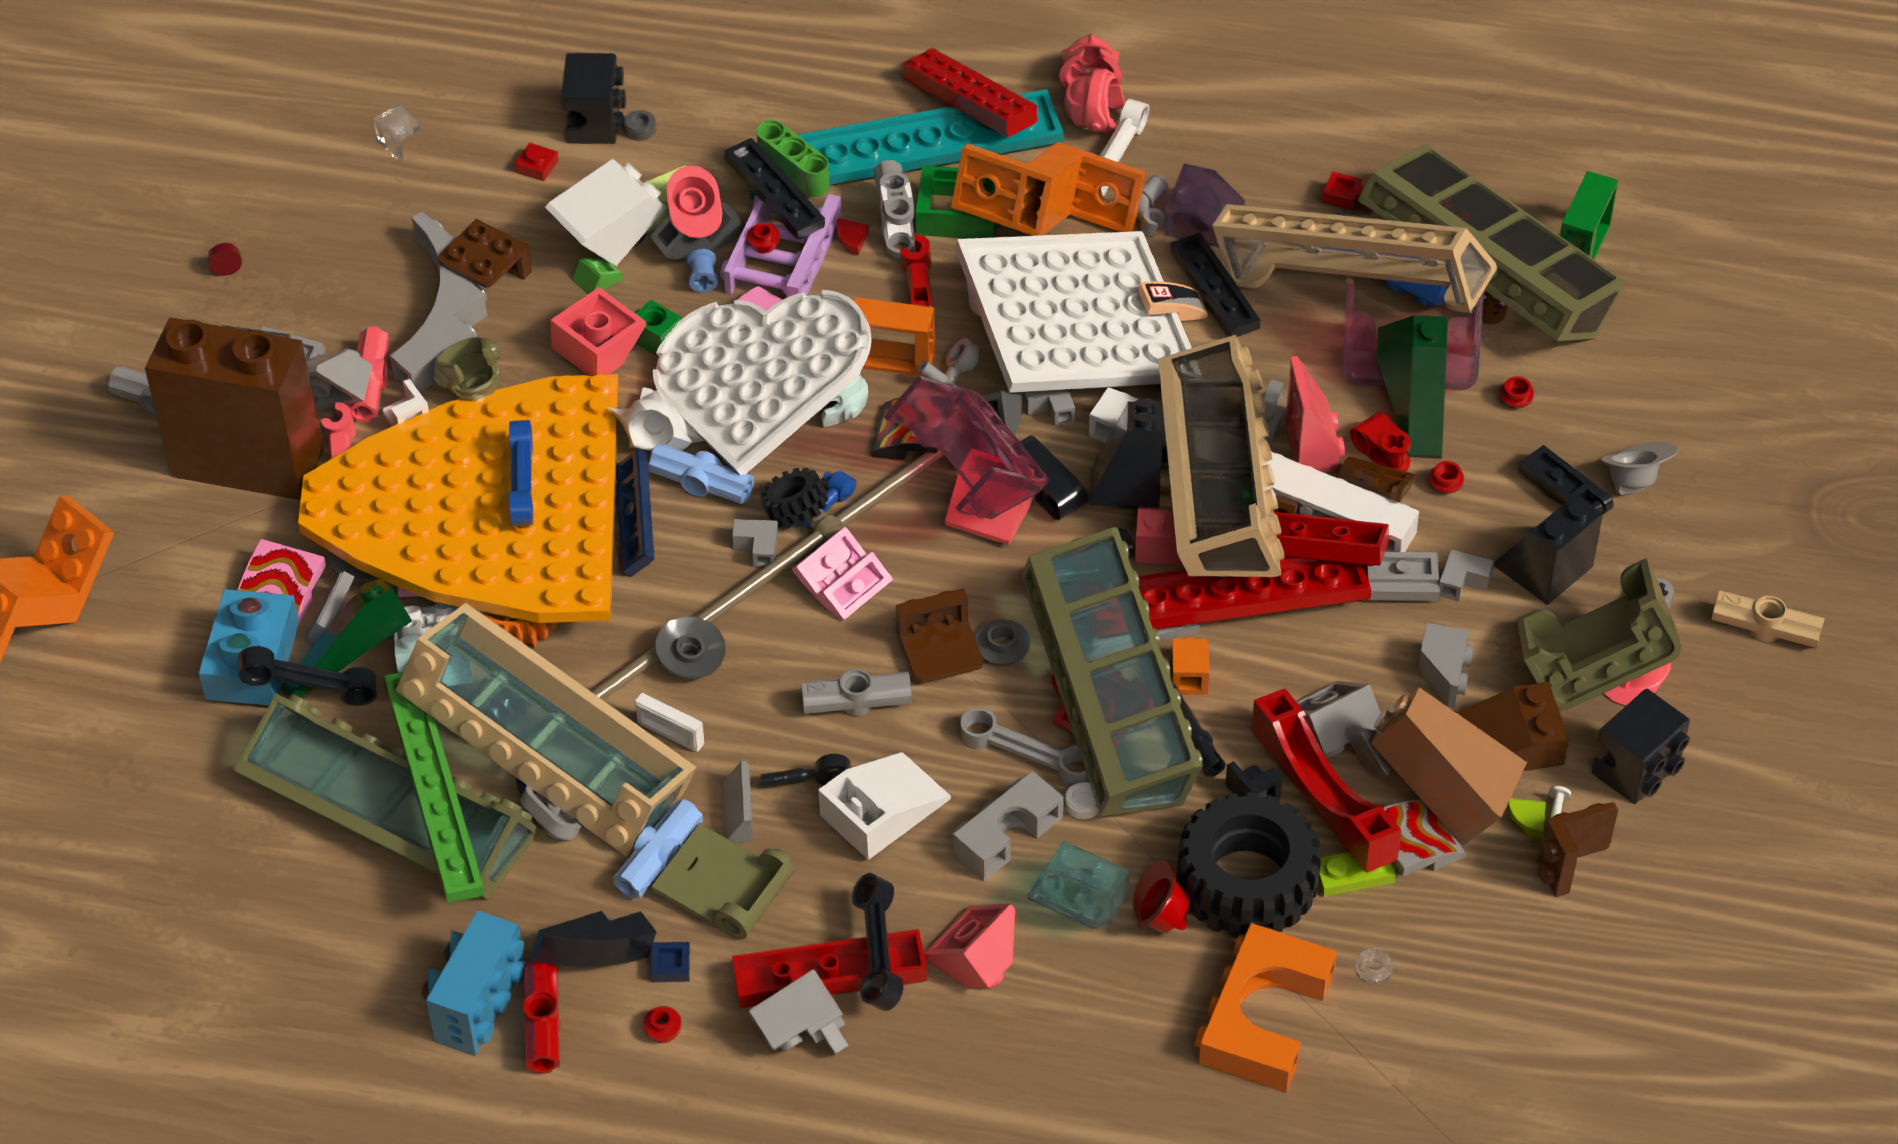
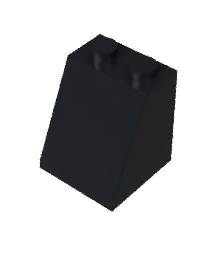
M1147 398L1127 402L1091 468L1090 505L1160 506L1163 402H1155Z
M1575 494L1497 559L1494 566L1548 605L1593 567L1603 513Z

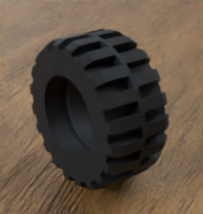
M1247 792V796L1238 797L1237 793L1226 795L1225 800L1221 802L1217 798L1206 804L1205 811L1202 808L1197 810L1191 816L1190 822L1185 824L1182 830L1177 865V882L1187 891L1191 898L1189 908L1192 907V914L1201 922L1206 919L1208 927L1218 932L1221 929L1229 931L1228 935L1234 937L1246 934L1251 923L1283 932L1285 924L1289 928L1299 922L1300 916L1307 914L1312 907L1313 898L1317 895L1321 865L1320 841L1317 833L1311 830L1312 824L1304 815L1298 817V810L1288 803L1285 806L1280 804L1279 799L1268 795L1266 799L1258 797V793ZM1253 851L1270 857L1281 869L1266 878L1249 880L1230 875L1216 862L1233 852Z

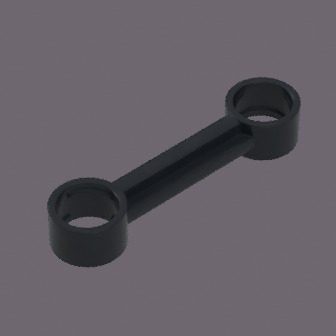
M262 646L245 648L238 655L239 679L248 685L258 686L267 684L272 680L313 687L341 693L343 702L352 706L367 705L377 697L376 675L368 668L354 667L339 673L276 660L274 653Z
M866 873L856 882L852 892L854 906L865 913L870 968L862 982L860 994L865 1003L882 1011H889L900 1001L904 987L901 977L892 973L890 969L885 912L893 901L894 886L890 881L873 873Z

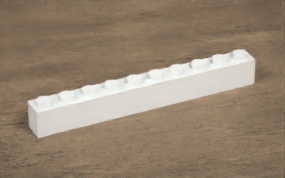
M1108 387L1090 413L1089 437L1106 443L1127 402L1138 399L1125 392ZM1163 413L1161 466L1169 469ZM1223 432L1194 433L1198 471L1254 472L1250 442L1240 440ZM1271 452L1272 460L1267 462L1272 468L1275 484L1270 487L1276 496L1299 501L1296 514L1389 524V544L1386 552L1406 551L1417 533L1418 510L1383 497L1373 491L1350 484L1343 479L1320 472L1311 466H1305L1285 458L1281 454ZM1224 480L1247 490L1251 495V502L1257 504L1255 480Z

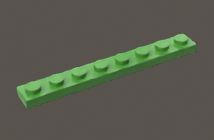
M403 672L384 675L385 688L446 902L451 903L484 896L483 882L435 719L396 691Z

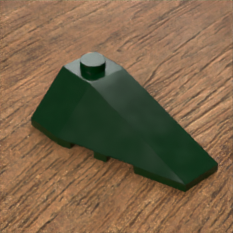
M1413 315L1378 327L1376 362L1383 376L1386 393L1391 401L1396 417L1397 427L1407 433L1411 439V447L1407 452L1409 457L1442 458L1448 317Z
M381 578L377 581H370L364 584L359 589L358 594L349 600L299 664L339 672L412 622V619L393 589ZM284 682L281 685V689L288 697L294 694L301 698L314 689L313 687Z

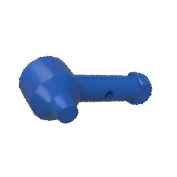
M841 470L835 473L825 472L822 479L827 484L828 502H826L827 507L820 509V511L826 512L838 499L841 501L847 500L856 488V479ZM806 520L801 522L804 527L811 528L810 522L807 523Z

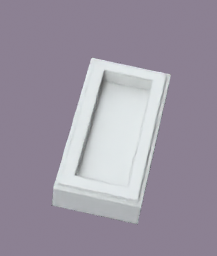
M641 693L635 700L638 724L694 752H698L705 744L703 723L644 693Z

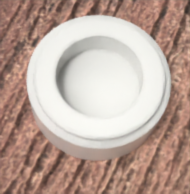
M1079 782L1073 784L1065 793L1066 811L1074 818L1090 819L1099 813L1090 783Z

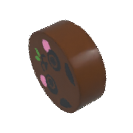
M1484 292L1475 304L1473 312L1479 321L1487 324H1496L1505 319L1508 306L1490 293Z

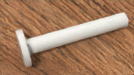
M1553 786L1549 789V796L1554 799L1550 818L1561 813L1563 801L1569 800L1571 797L1569 789L1562 786Z

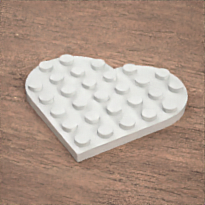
M822 290L821 294L808 296L801 292L778 302L767 311L756 304L742 300H734V304L720 306L717 302H714L686 315L665 337L656 352L659 358L656 369L653 370L656 389L666 397L672 406L678 409V413L732 469L739 475H745L860 375L871 348L870 325L859 306L852 299L830 290Z

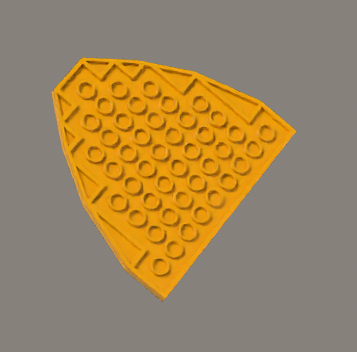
M618 374L550 376L498 389L492 395L478 401L458 399L446 402L430 409L425 414L421 413L405 420L403 423L396 424L371 435L303 476L298 519L299 532L355 568L433 602L458 607L467 603L477 611L536 623L611 621L618 418L607 407L618 408ZM531 420L533 438V525H511L509 492L511 491L509 421Z

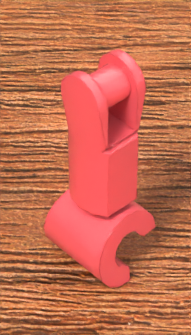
M335 402V410L339 421L332 422L328 418L320 419L325 436L328 439L329 460L351 448V439L356 435V427L350 408L341 402Z

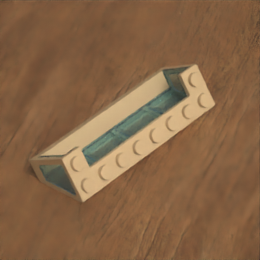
M467 603L417 638L396 689L402 696L542 797L560 807L567 815L573 819L576 818L585 828L627 858L634 851L635 843L641 832L648 826L654 828L676 800L678 801L685 793L697 768Z

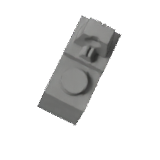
M814 969L748 1011L749 1016L772 1052L779 1047L783 1053L803 1041L799 1034L804 1031L808 1037L812 1036L816 1043L824 1039L834 1055L848 1047L847 1042L839 1031V1028L845 1025L841 1017L843 1013Z

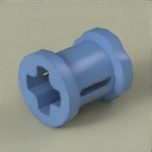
M696 249L687 256V266L691 269L689 286L695 292L707 293L718 285V276L714 273L716 256L712 251Z

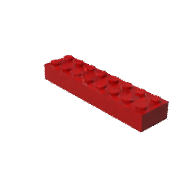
M934 48L927 49L925 52L903 62L904 80L1007 138L1038 122L1036 104Z
M1218 506L1212 520L1251 521L1250 510ZM1274 512L1278 517L1281 527V534L1277 535V539L1281 542L1284 557L1292 556L1303 559H1320L1327 562L1338 561L1347 564H1366L1368 566L1381 565L1389 544V524ZM1207 529L1208 538L1238 529ZM1248 538L1216 548L1218 550L1255 552L1264 555L1255 538Z
M920 930L888 933L891 972L901 977L903 985L927 981V966ZM867 937L732 956L739 1009L759 1005L813 969L830 995L860 991L862 982L870 971Z

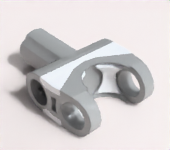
M885 160L880 162L873 172L881 207V230L887 254L893 258L901 259L900 249L894 248L893 245L904 243L908 245L906 248L910 252H915L912 222L914 218V202L909 179L903 174L901 164L894 160Z

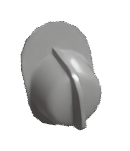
M1667 442L1643 443L1616 454L1603 456L1601 461L1609 465L1610 477L1615 484L1618 494L1637 493L1655 483L1661 462L1674 457L1678 453V448L1676 445Z

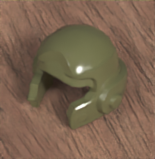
M471 337L463 339L446 348L436 357L433 366L435 374L433 379L438 386L441 385L443 389L447 388L457 399L478 401L492 395L497 390L498 383L500 382L497 360L500 358V348L496 342H492L489 338Z

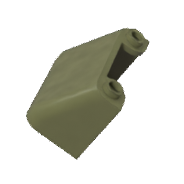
M1647 558L1628 566L1622 572L1620 583L1625 596L1563 625H1561L1557 616L1547 609L1533 610L1517 618L1524 661L1537 683H1550L1558 709L1575 707L1671 663L1681 653L1682 646L1677 629L1655 572Z

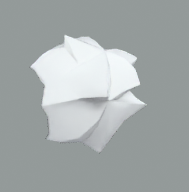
M658 389L633 402L631 408L607 407L622 423L629 437V448L653 450L657 444H663L683 451L691 443L704 441L678 413V409L672 406Z

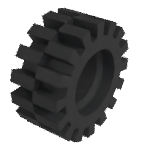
M804 467L801 472L799 468H794L790 474L788 471L782 472L783 476L781 478L775 476L772 478L773 484L767 483L764 486L766 490L761 491V501L770 520L778 521V528L784 526L785 529H790L792 524L795 527H799L801 522L805 520L809 523L812 521L811 516L818 517L821 514L820 509L827 507V493L818 474L813 469L810 471L809 468Z

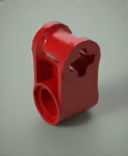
M1377 412L1350 429V438L1354 446L1374 463L1402 471L1409 470L1410 457L1407 452L1411 447V439L1386 414Z

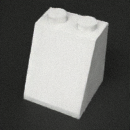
M612 159L554 198L545 208L583 246L617 266L667 206L658 199L661 194L658 189L648 181H645L643 184L639 180L642 174L628 162L623 166Z

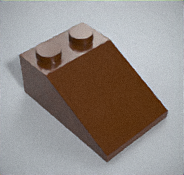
M1549 682L1513 687L1456 712L1526 761L1527 764L1524 771L1560 766L1565 763L1569 737Z

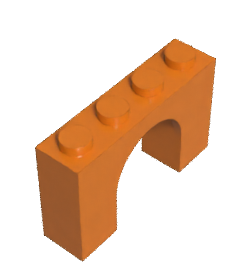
M1251 923L1246 936L1239 935L1233 951V957H1236L1233 966L1227 965L1225 967L1220 986L1224 988L1220 996L1214 995L1208 1010V1017H1211L1208 1026L1201 1025L1196 1037L1195 1047L1200 1048L1199 1064L1286 1093L1299 1062L1301 1041L1257 1027L1244 1016L1240 1009V1004L1251 993L1271 987L1283 988L1323 1001L1335 973L1337 950Z

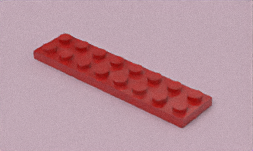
M1292 556L1284 557L1283 560H1280L1281 575L1276 577L1189 576L1186 569L1138 576V588L1142 599H1146L1148 603L1149 619L1152 627L1155 629L1181 627L1189 624L1216 622L1224 619L1251 617L1253 615L1286 612L1288 610L1309 607L1316 608L1323 605L1352 603L1371 599V585L1362 564H1347L1338 561L1327 562L1320 559H1303ZM1266 558L1208 566L1270 568ZM1099 582L1079 584L1081 599L1102 592ZM1119 596L1084 608L1093 638L1131 633Z

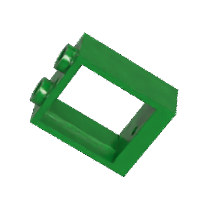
M922 166L916 207V234L956 238H994L995 228L1002 227L1001 224L966 212L933 210L935 195L953 196L958 168ZM983 178L984 189L989 193H995L994 182L988 178Z
M1587 170L1561 223L1560 236L1595 260L1611 226L1619 180Z

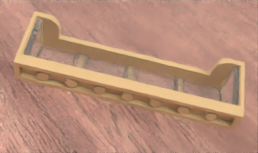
M1226 204L1212 225L1227 271L1238 287H1260L1270 277L1275 268L1448 286L1444 295L1446 307L1453 311L1471 313L1497 270L1495 261L1469 230L1462 227Z

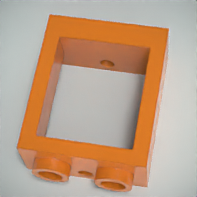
M855 297L854 302L865 315L870 328L915 334V344L871 339L870 352L863 368L925 377L918 371V367L925 360L932 364L935 356L934 308Z

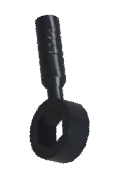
M841 754L824 755L815 762V769L805 770L798 768L761 774L762 787L769 788L802 783L810 778H816L817 782L824 786L843 771L851 768V761L848 757Z

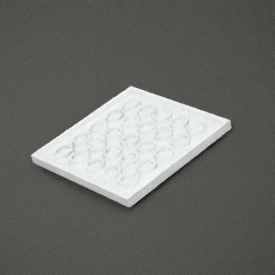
M1143 231L957 239L955 246L956 254L1009 393L1161 384L1158 358L1192 348L1177 312L1148 315L1138 294L1140 282H1164ZM1195 354L1178 360L1185 376H1201L1202 371Z

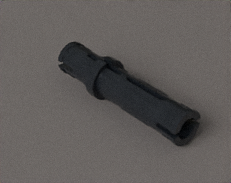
M1180 693V707L1184 718L1190 722L1191 738L1194 747L1201 753L1202 770L1207 777L1209 775L1214 777L1224 770L1226 763L1214 748L1212 736L1208 731L1202 729Z

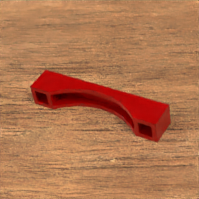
M1286 688L1255 699L1253 703L1252 732L1362 869L1368 873L1398 861L1401 837L1400 827L1381 805L1372 804L1359 797L1338 776L1321 750L1310 728L1304 710Z

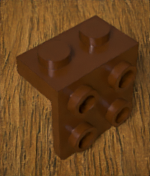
M475 219L438 256L441 266L484 288L492 287L506 272L523 280L532 272L528 244L478 219Z
M964 588L944 591L940 594L921 599H911L896 605V631L917 683L923 684L979 670L983 667V657L968 621V597Z
M1614 802L1596 803L1583 810L1572 813L1563 812L1547 819L1538 863L1541 878L1546 885H1550L1555 897L1570 893L1577 858L1604 851L1610 847L1618 814V808Z

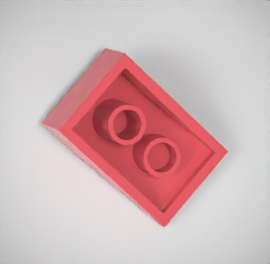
M1293 356L1290 360L1285 427L1293 459L1295 462L1311 466L1323 473L1338 472L1339 459L1345 456V446L1343 438L1337 437L1336 431H1338L1336 411H1330L1328 399L1299 357Z

